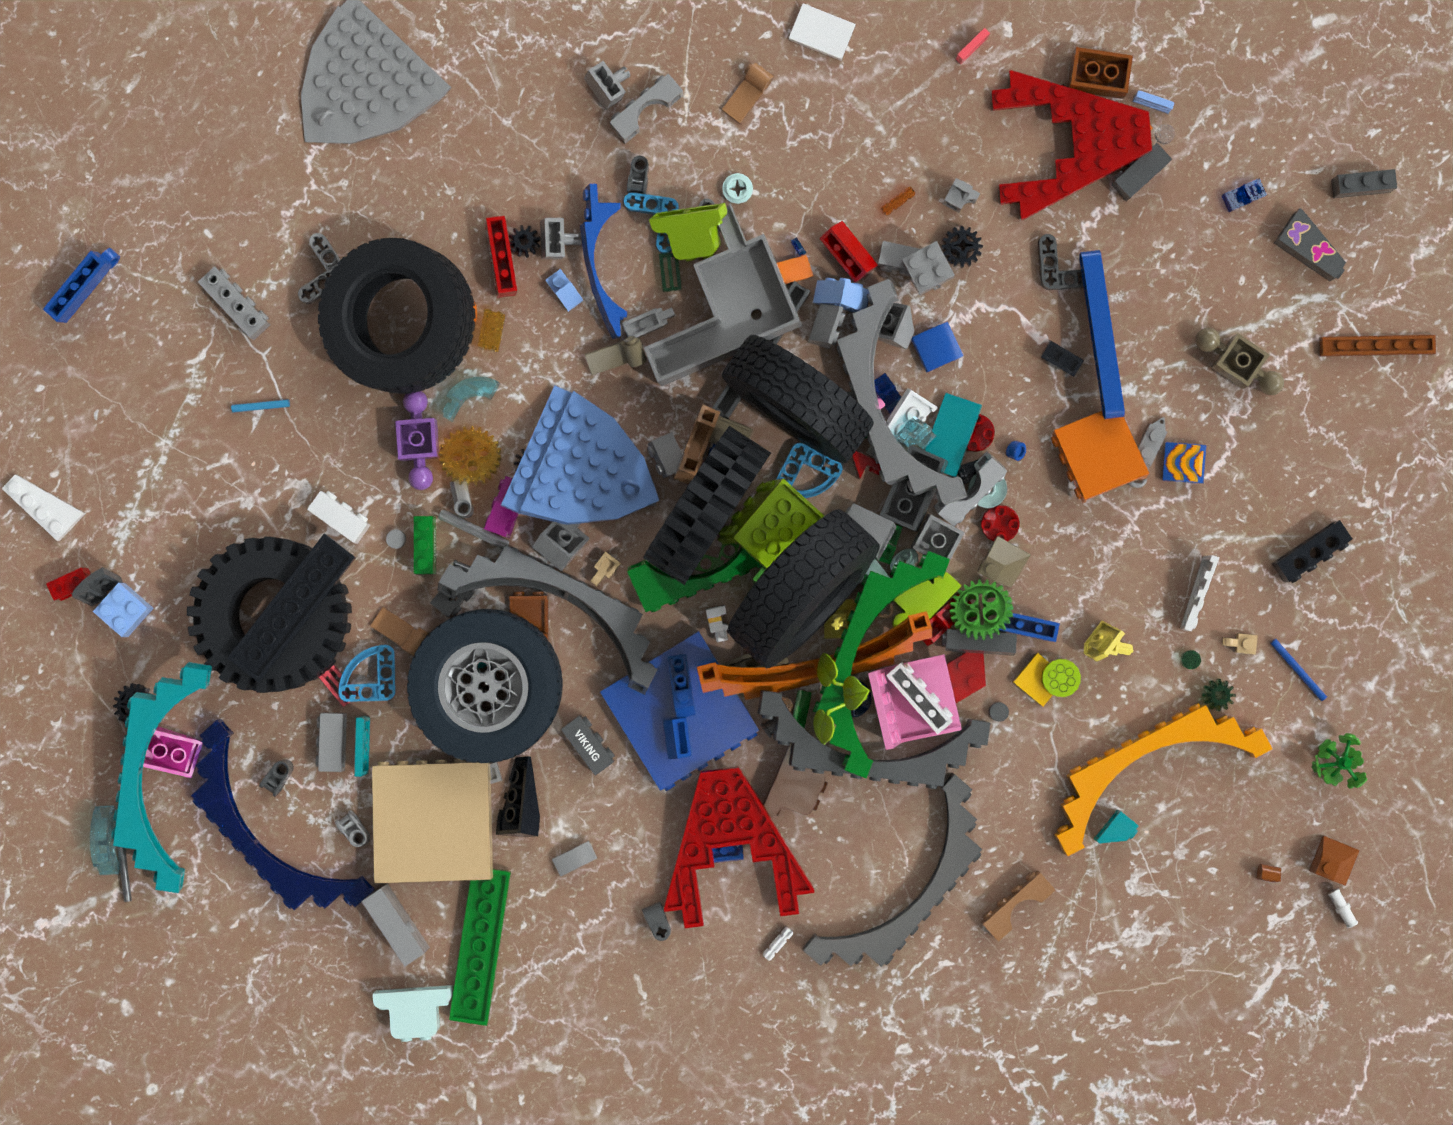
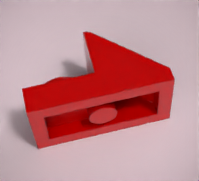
M858 451L853 454L851 458L859 480L866 466L869 467V472L879 475L881 470L879 463L877 464L874 459Z

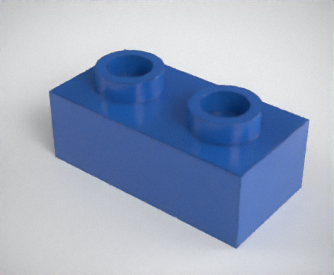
M686 718L663 721L668 760L691 756Z

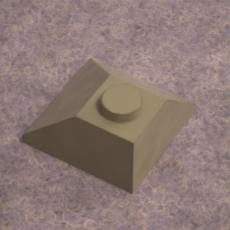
M997 536L978 567V573L996 583L1012 588L1031 554Z

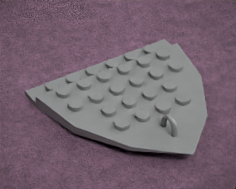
M346 0L341 7L337 6L311 49L301 92L305 142L354 144L401 130L437 104L452 87L360 0Z

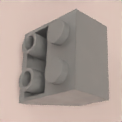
M821 303L808 343L830 349L831 345L835 346L839 335L836 329L837 327L841 328L845 313H842L844 307Z

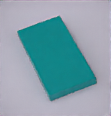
M945 393L925 451L947 460L948 465L944 474L957 477L982 405Z

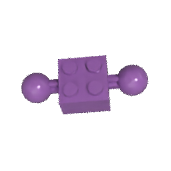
M422 391L404 395L403 405L410 412L411 420L395 421L398 459L401 461L414 460V468L410 471L408 480L410 485L417 490H425L433 482V474L426 467L425 459L440 458L437 420L435 418L422 419V412L428 404L427 397Z

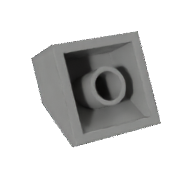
M552 522L540 534L532 547L562 571L575 558L590 538L578 528L572 533L559 523Z

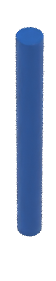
M1274 639L1270 643L1319 700H1325L1327 696L1280 642Z

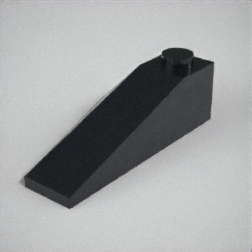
M530 756L516 757L509 777L511 783L508 793L505 792L503 797L506 799L503 810L499 809L497 816L496 835L538 837L540 813L532 760Z

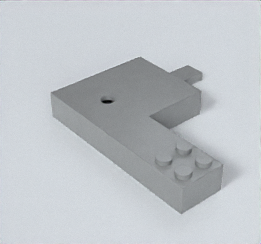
M731 203L726 207L727 215L722 219L723 223L719 225L728 250L693 264L714 317L644 347L656 380L661 386L734 356L745 339L750 335H757L766 340H771L803 326L767 238L762 234L746 241ZM758 309L762 312L760 319L754 320L751 318L753 310Z

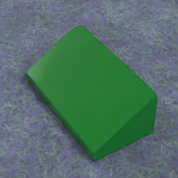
M797 690L792 716L805 728L812 693Z

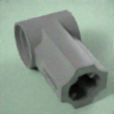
M459 479L450 482L455 513L464 519L471 517L474 513V507L471 503L467 480ZM467 504L469 506L468 511L464 514L460 513V507Z

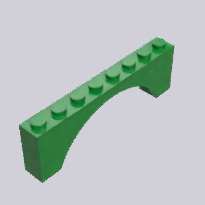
M741 547L728 562L709 572L691 575L685 585L647 560L628 566L627 573L645 612H656L665 604L673 605L682 597H692L699 590H709L718 582L726 583L735 575L743 576L749 573L750 569L755 567L759 569L763 566Z

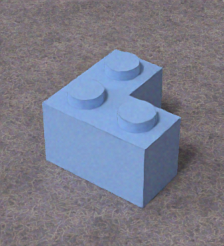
M825 278V280H817L813 303L844 307V310L855 313L867 308V294H869V290L863 288V284L851 283V280L847 278H840L839 281L833 278Z

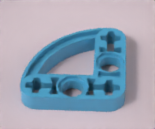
M797 443L792 447L776 480L785 478L781 477L783 473L786 477L793 478L792 481L787 480L792 486L803 464L829 476L824 483L813 489L798 491L803 497L811 498L828 490L837 481L843 468L840 462L822 455L803 443ZM802 447L805 455H800L798 458L801 464L799 465L796 461L789 460L791 456L795 458L797 453L794 451L795 448L799 449ZM814 455H819L822 458L821 465H813L811 458ZM826 459L829 460L828 465H838V473L834 472V474H831V469L825 467V471L821 469ZM792 463L796 466L797 470L794 474L786 472L785 468L788 464Z
M378 645L356 655L346 666L339 683V697L341 700L346 702L391 700L395 695L394 649L389 645ZM384 648H388V651L392 653L388 656V662L392 661V665L384 664L380 666V661L384 662V656L380 655ZM377 654L378 683L348 684L350 675L356 666L364 659ZM389 667L392 670V675L389 678H383L380 674L382 668ZM380 680L393 681V684H388L392 694H389L387 698L384 694H381V690H384L385 686L384 684L380 685ZM347 687L350 691H356L355 687H360L358 691L360 699H355L356 695H350L349 699H346L345 695H342V691H345ZM364 687L372 689L373 695L370 698L362 696L361 691Z

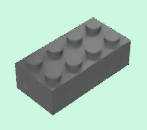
M910 445L907 452L924 466L944 474L948 465L947 460ZM908 478L892 485L880 516L918 532L937 488L917 495L914 491H910L907 484Z

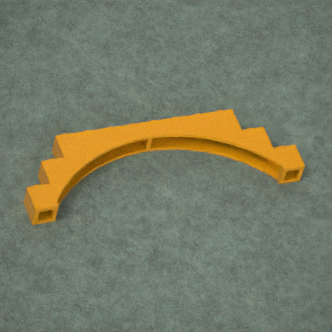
M1197 703L1189 707L1188 712L1184 714L1180 712L1173 715L1171 721L1167 723L1162 721L1154 726L1156 729L1150 732L1145 730L1139 733L1137 739L1133 741L1128 739L1121 743V747L1106 750L1104 756L1089 759L1086 761L1087 765L1083 767L1079 765L1069 770L1070 774L1066 776L1077 796H1068L1063 800L1064 803L1060 804L1070 826L1067 824L1063 825L1054 834L1063 853L1066 856H1070L1085 848L1083 845L1085 829L1098 798L1123 769L1143 755L1177 743L1209 741L1237 747L1248 752L1250 757L1257 758L1272 750L1262 728L1250 727L1244 731L1245 734L1243 735L1234 717L1224 715L1216 719L1217 723H1215L1207 706Z

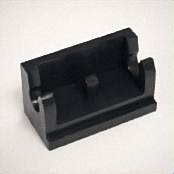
M1051 340L1041 354V358L1073 377L1084 362L1083 359Z

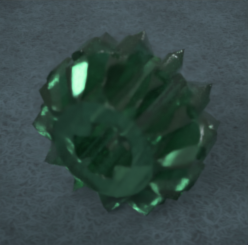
M1216 679V682L1210 680V687L1206 685L1203 687L1207 690V693H1202L1201 695L1207 697L1203 702L1204 704H1209V709L1215 708L1216 711H1221L1223 708L1227 710V703H1234L1230 697H1236V694L1230 693L1234 687L1228 686V681L1222 682L1221 679ZM1216 692H1221L1220 694H1222V697L1216 698L1218 697L1215 695Z

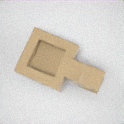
M605 552L594 566L598 572L592 578L591 583L598 586L604 576L610 579L621 563Z
M1236 633V639L1223 638L1222 645L1235 647V653L1256 655L1257 635Z

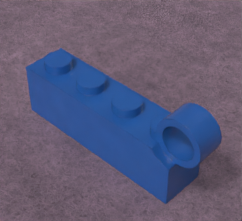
M111 248L106 249L102 254L90 251L43 310L56 322L67 323L109 270L118 263L120 256Z

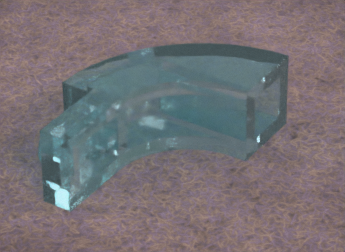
M472 377L457 383L446 395L452 401L451 403L448 402L444 407L443 413L445 414L443 417L453 422L462 404L471 397L482 396L492 400L500 383L487 377Z

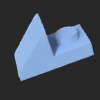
M561 269L545 280L568 312L584 301Z

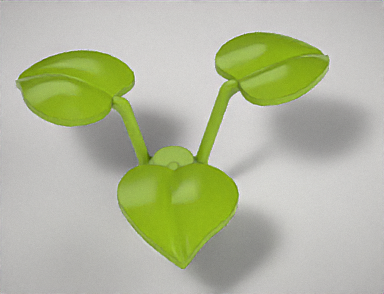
M822 653L817 667L818 679L824 687H829L831 683L843 687L844 703L827 710L826 713L820 709L814 716L813 726L815 734L824 745L831 740L835 730L834 721L829 716L830 713L845 706L849 710L857 709L866 700L870 692L868 688L863 686L853 676L847 677L844 683L837 682L835 680L838 675L837 666L827 653Z

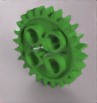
M979 579L978 584L975 585L971 581L970 587L964 584V591L957 590L959 596H953L955 602L950 603L953 608L950 610L951 615H953L951 619L952 622H956L954 624L955 628H960L961 634L966 632L967 638L973 634L975 640L979 636L985 640L986 635H989L992 639V633L995 632L997 635H1000V628L1006 630L1004 623H1011L1008 617H1013V613L1010 611L1014 609L1013 604H1010L1012 599L1008 597L1007 590L1003 591L1002 585L997 587L995 581L990 585L988 579L985 581V584H982ZM981 594H982V603H983V606H984V608H983L984 624H983V625H981V615H980L981 607H980V601H979V595H981ZM995 598L994 601L987 602V599ZM969 600H976L973 604H968ZM991 615H995V616H996L995 619H993V620H988V617H989V616H991ZM972 617H976V618H977V619H976L975 621H973V622H969V621H968V620H969L970 618H972Z

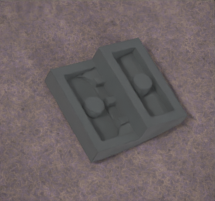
M102 567L86 577L75 588L72 597L93 606L102 602L107 596L106 591L113 589L118 583H123L122 578Z

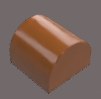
M1260 864L1257 869L1256 878L1274 883L1281 882V868Z

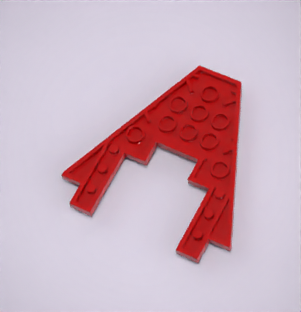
M1013 70L1009 71L1010 88L992 90L993 111L1050 105L1052 124L1071 122L1074 158L1055 160L1056 179L999 184L1000 204L1020 203L1021 220L1033 216L1152 151L1149 111Z
M739 766L700 772L664 906V912L682 910L685 928L704 926L696 870L715 867L712 848L750 844L752 862L772 860L780 916L799 914L797 895L815 893L813 885Z

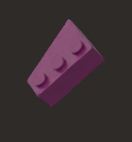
M505 476L504 479L500 480L498 486L500 491L492 502V510L486 519L484 529L510 539L518 513L501 506L513 479Z

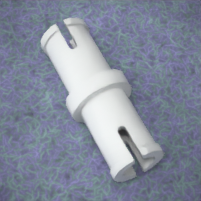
M1339 888L1330 891L1328 896L1336 907V913L1340 914L1346 927L1351 928L1357 925L1358 921L1350 910L1351 906L1349 903H1346Z

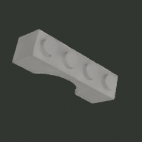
M669 73L665 77L663 75L655 81L654 86L644 89L636 101L634 99L625 106L626 109L621 113L617 112L611 117V128L626 144L640 132L638 118L646 107L653 104H661L669 108L683 97V90Z
M988 451L974 464L976 480L973 486L966 491L968 497L947 505L943 504L942 501H938L934 505L937 513L954 527L957 523H961L964 520L965 515L970 510H973L979 501L991 492L992 487L997 482L1003 480L1008 472L1003 464Z

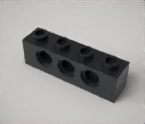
M1340 520L1334 521L1271 564L1284 583H1295L1302 578V573L1305 571L1309 573L1318 567L1316 564L1323 560L1325 562L1332 558L1333 552L1336 550L1342 551L1349 546L1348 542L1353 540V538ZM1328 537L1332 540L1330 548L1325 543ZM1311 548L1316 550L1315 558L1310 556ZM1295 559H1299L1301 562L1299 569L1294 566Z

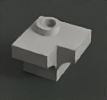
M956 178L943 205L959 213L965 204H975L980 193L973 190V186Z

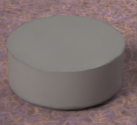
M391 530L386 536V542L391 548H402L406 543V535L400 530Z

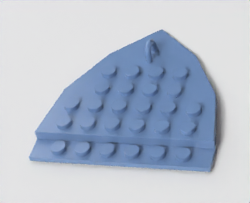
M554 385L501 506L518 514L570 525L617 520L660 500L643 455L617 421L575 391L571 393Z

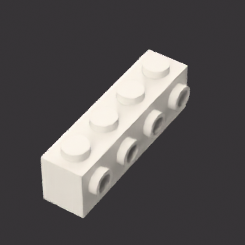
M901 662L886 676L938 735L953 722L951 718L953 714L947 707L942 708L939 705L940 699L933 692L930 694L925 689L927 687L926 683L920 677L917 679L912 674L914 672L913 668L908 663L904 665Z

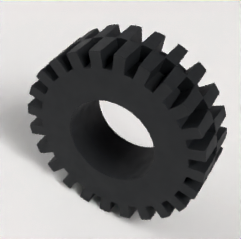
M729 426L687 486L643 558L685 585L771 452Z
M276 537L244 539V543H233L225 547L227 551L224 554H215L209 560L212 563L210 568L201 569L197 575L201 579L199 586L191 588L189 596L195 597L194 606H187V616L193 617L194 626L188 627L189 636L197 638L198 644L193 646L197 655L205 656L207 661L204 665H211L212 671H217L221 674L219 676L220 680L225 683H234L237 685L236 688L241 690H254L256 693L280 692L305 686L307 682L318 679L322 675L321 672L326 668H331L336 662L334 657L337 652H342L345 648L344 636L346 633H350L351 624L347 623L348 613H352V606L346 602L345 597L349 592L347 586L341 584L340 580L260 682H257L228 659V656L245 636L241 628L239 612L247 592L256 584L268 579H277L286 583L312 550V547Z

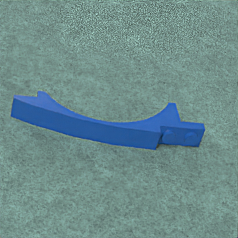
M589 184L583 190V200L586 201L584 219L587 222H583L580 225L584 261L592 293L605 326L612 339H617L621 336L620 320L627 318V311L613 302L601 286L595 269L594 250L602 226L609 217L621 209V203H598L597 184Z

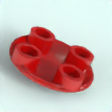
M979 414L966 450L971 452L983 451L993 442L995 436L994 425L986 416Z
M1005 505L989 508L981 520V528L984 535L993 542L997 536L1006 541L1013 539L1020 527L1017 513Z

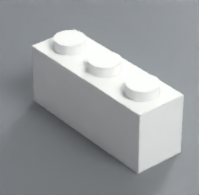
M320 491L307 510L350 541L358 544L370 527V524L367 523L368 518L360 513L354 514L351 511L353 509L345 502L340 504L336 501L337 496L330 491L326 493Z

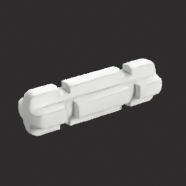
M785 927L781 931V935L779 934L769 945V949L767 948L763 952V956L769 961L772 960L775 953H778L787 942L786 940L790 939L793 935V931Z

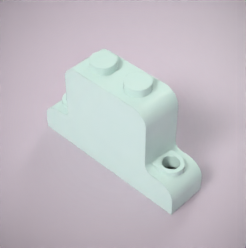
M453 985L376 990L373 993V1003L379 1010H389L390 1030L394 1038L400 1039L401 1042L412 1041V1038L430 1040L440 1027L439 1006L449 1005V1001L453 996Z

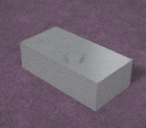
M388 883L361 901L404 966L422 956L430 948Z

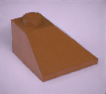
M1322 836L1309 871L1346 886L1360 850Z

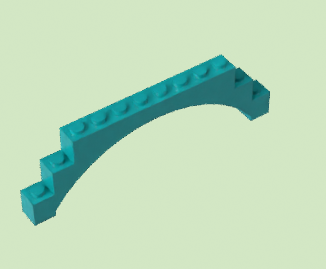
M188 662L181 668L180 679L182 680L162 677L154 685L153 693L156 695L136 692L128 700L127 708L130 709V714L125 722V728H128L127 735L123 739L125 754H122L120 764L123 765V770L118 778V784H121L120 791L116 795L118 809L114 812L113 819L116 821V826L112 830L111 839H114L113 846L135 849L132 861H135L134 868L155 871L153 882L156 883L155 890L179 893L184 883L185 868H180L161 846L147 817L142 789L145 756L151 738L165 715L186 696L198 689H206L210 685L211 665Z

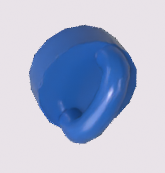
M1020 441L1011 442L1006 449V456L1016 461H1020L1026 454V445Z

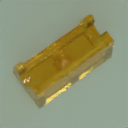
M484 309L477 345L480 349L499 352L506 317L502 312Z

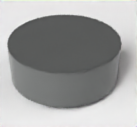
M996 702L990 706L989 715L993 720L1001 722L1007 719L1009 709L1004 703Z

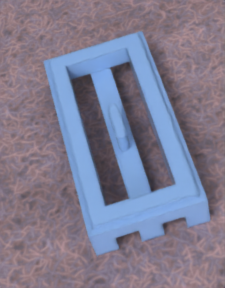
M1140 90L1134 95L1132 101L1169 114L1174 106V102Z

